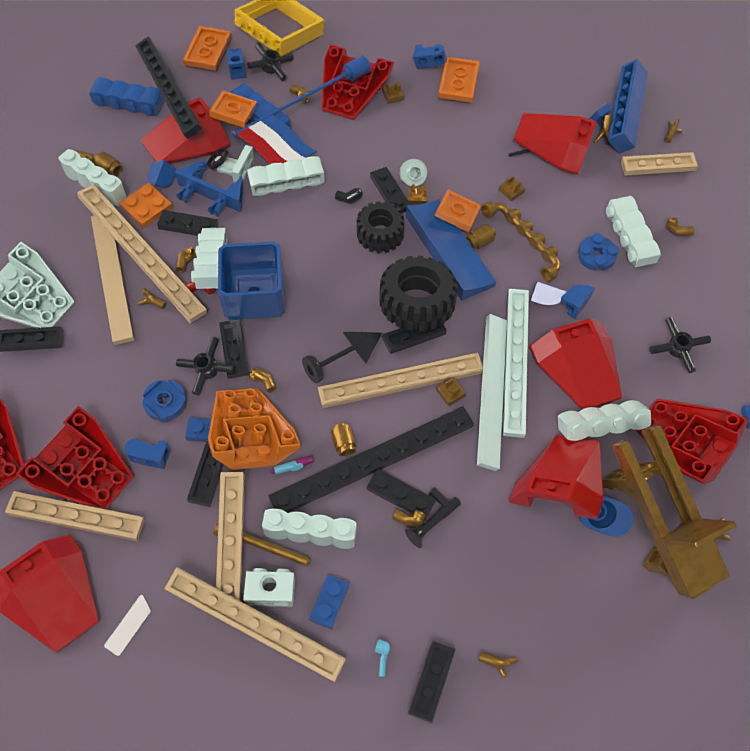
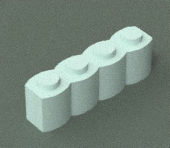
M67 149L58 157L67 177L78 181L84 188L94 184L113 206H119V202L127 197L119 178L108 175L106 170L94 166L86 158H81L76 151Z
M310 156L303 160H290L285 163H272L266 167L255 166L247 170L253 196H262L270 192L278 193L288 189H300L305 186H316L325 182L320 157Z
M627 196L610 200L606 207V215L613 222L614 231L620 236L621 246L628 252L629 262L635 268L657 263L661 256L660 249L653 240L652 233L645 224L644 217L638 210L634 198Z
M202 228L201 234H198L197 258H194L193 261L195 271H191L192 283H195L196 289L218 288V249L228 242L226 228Z
M629 400L620 405L607 404L599 409L589 407L579 412L566 411L558 415V429L571 441L582 440L587 436L600 437L609 432L622 433L630 428L641 430L651 425V410L636 400Z
M280 509L265 510L262 523L264 534L275 540L288 538L297 543L310 541L315 545L327 546L332 544L341 549H350L355 546L357 523L348 518L333 520L325 515L310 517L303 512L287 513Z

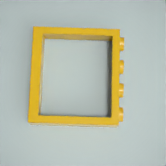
M254 0L235 9V25L269 49L277 51L280 56L323 35L325 20L296 0ZM277 8L304 28L281 39L254 19Z

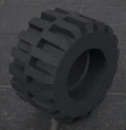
M376 201L375 204L371 202L368 204V207L364 206L362 211H359L357 217V238L363 248H369L370 252L377 251V253L381 254L382 251L388 253L390 249L393 251L396 249V246L401 245V241L404 238L405 220L400 208H396L394 204L389 205L385 201L384 203ZM375 226H385V227H387V228L377 229V228H374V227H375Z

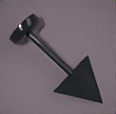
M343 332L352 346L320 363L311 355L303 357L302 364L306 374L312 382L319 383L324 377L323 366L356 350L366 364L383 332Z

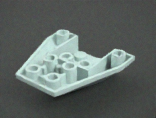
M20 242L8 254L9 263L0 271V317L33 328L54 327L75 301L39 254Z

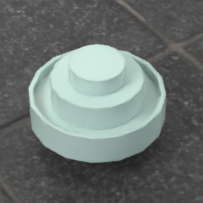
M419 159L405 161L400 168L401 180L408 186H412V184H415V186L421 185L427 177L425 164Z

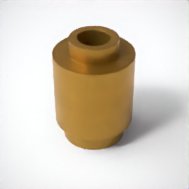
M106 152L98 153L95 156L94 166L103 168L108 175L116 177L120 175L122 165L118 160Z
M485 224L469 232L466 239L473 249H480L493 242L496 233L492 226Z
M346 423L334 425L330 433L335 451L341 457L354 454L357 445L351 426Z

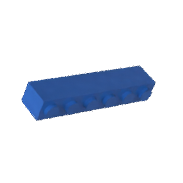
M638 59L623 65L621 69L608 141L619 154L636 146L648 72Z

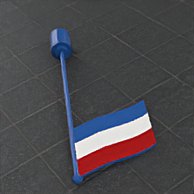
M362 55L344 65V74L253 121L244 128L242 127L237 131L233 130L232 136H238L248 145L252 146L269 165L272 163H285L290 160H303L315 154L316 150L305 144L289 126L274 115L344 77L354 81L369 73L371 66L368 59Z

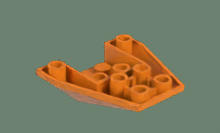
M258 388L216 391L208 443L212 457L231 470L276 466L300 449L301 444L295 429Z

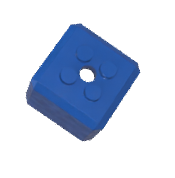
M276 242L225 244L218 249V294L224 316L229 320L280 317L285 313L284 271L280 245Z

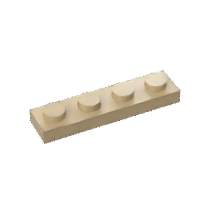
M693 152L628 156L621 159L625 176L696 171L698 167Z

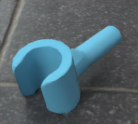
M379 639L375 652L381 654L379 676L385 677L386 660L390 645L388 642Z

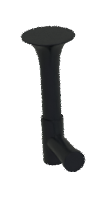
M434 487L429 492V495L435 498L442 508L419 528L405 530L411 543L418 548H422L421 541L424 535L461 505L458 498L454 497L448 501Z

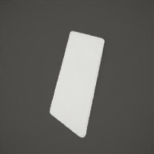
M143 595L139 596L104 645L105 648L117 656L122 653L151 612Z

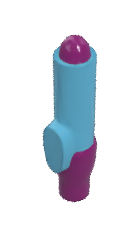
M312 457L299 458L275 466L271 469V473L278 475L288 471L300 470L306 465L313 463Z

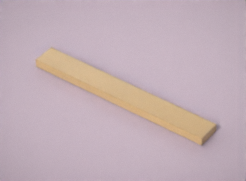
M91 216L112 342L114 345L135 341L116 239L95 216Z
M473 353L318 387V393L323 409L442 383L451 378L460 379L483 374V365L479 354Z
M176 567L165 587V590L334 682L346 661V658L178 567Z

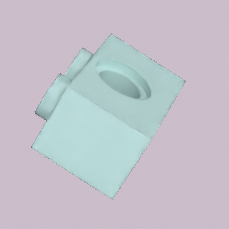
M255 568L253 571H246L245 604L249 606L294 607V573L287 569L267 572L266 569ZM273 582L276 584V588L273 591L268 592L264 590L267 583Z

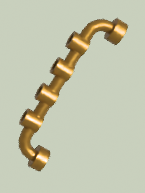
M491 201L482 204L481 211L486 218L496 215L497 211H502L505 214L506 220L509 223L513 222L519 234L525 235L529 239L530 245L541 252L543 259L552 263V265L541 269L543 279L546 282L556 279L561 267L560 261L556 257L558 255L556 247L550 246L547 248L544 245L546 241L542 233L535 235L532 232L533 224L528 220L525 222L520 220V210L517 208L511 210L505 204H493Z

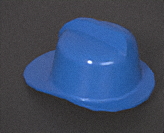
M604 496L598 519L580 516L585 527L613 537L627 533L632 527L634 519L632 511L626 504Z

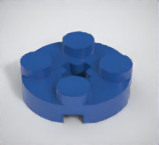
M599 233L585 238L578 249L579 260L582 265L594 271L596 268L602 269V271L611 268L617 259L619 251L618 247L611 240ZM599 251L602 255H595L594 252Z
M168 380L169 382L155 381L145 389L142 404L148 416L163 423L177 417L187 405L183 388L173 380ZM169 397L168 402L165 404H160V398Z

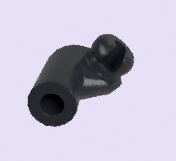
M354 188L347 193L337 190L335 199L352 204L362 197L363 191L360 188Z

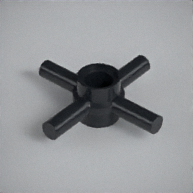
M257 42L255 48L262 55V60L248 62V69L262 67L266 73H276L281 81L286 80L287 76L281 70L279 64L293 61V54L280 56L277 51L272 49L265 50L261 43Z
M669 317L665 322L672 338L669 343L650 346V353L657 354L669 351L673 357L682 358L687 372L693 373L696 371L689 352L693 346L711 343V337L707 335L692 338L686 332H679L673 317Z
M211 337L206 353L196 355L194 360H176L177 367L192 368L198 374L192 391L194 395L200 396L205 380L215 377L218 372L235 373L236 371L235 365L217 363L213 358L219 339L216 337Z

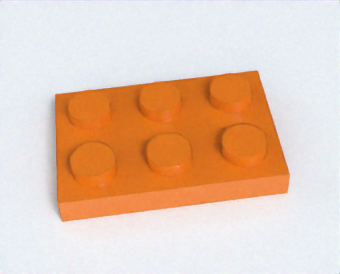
M199 26L183 58L184 65L216 71L232 38L231 31Z
M447 57L438 98L472 103L480 61Z

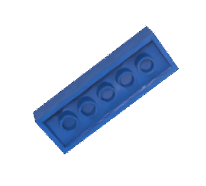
M439 199L420 205H407L406 218L436 262L444 263L445 267H448L456 277L458 285L457 295L461 301L495 287V279L461 230L434 216L441 203Z

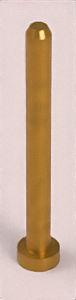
M219 520L213 531V534L218 536ZM243 532L244 543L304 566H308L311 562V559L305 555Z

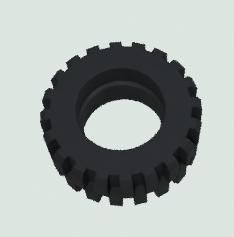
M408 256L404 260L402 258L397 260L395 264L392 263L383 272L380 279L379 298L381 311L392 324L395 322L397 327L401 329L404 327L407 331L418 330V332H424L427 328L430 331L435 329L437 325L440 327L451 318L456 304L457 280L452 271L445 267L444 263L436 262L434 258L429 257L427 259L423 258L424 256L413 258V256ZM423 290L432 295L428 297H413L404 292Z

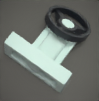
M245 145L238 160L227 157L228 151L226 148L218 149L208 159L207 166L210 169L217 168V172L231 175L233 182H236L239 176L244 180L247 170L250 169L254 161L253 147Z

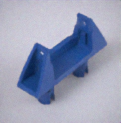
M205 160L175 171L178 185L183 187L176 195L180 201L184 199V203H186L192 193L196 192L214 200L213 204L208 208L211 215L215 212L216 217H218L225 206L241 212L243 197V179L241 176L227 190H223L201 180L202 174L207 170Z

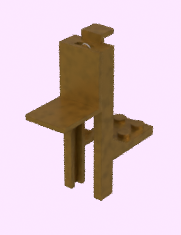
M661 426L649 427L641 432L655 462H638L629 441H620L612 445L622 468L602 477L603 488H609L610 491L615 489L624 491L638 503L677 594L696 598L713 589V585L730 577L714 538L737 527L735 521L705 519L701 517ZM651 475H660L681 519L679 527L675 528L673 532L668 531L646 481L652 477Z

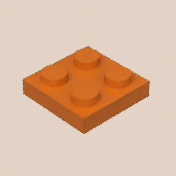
M222 91L210 109L209 117L244 128L256 108L257 101Z
M149 182L119 202L120 207L143 229L160 218L163 210L170 211L173 208L172 203Z
M447 189L434 216L469 232L481 205Z

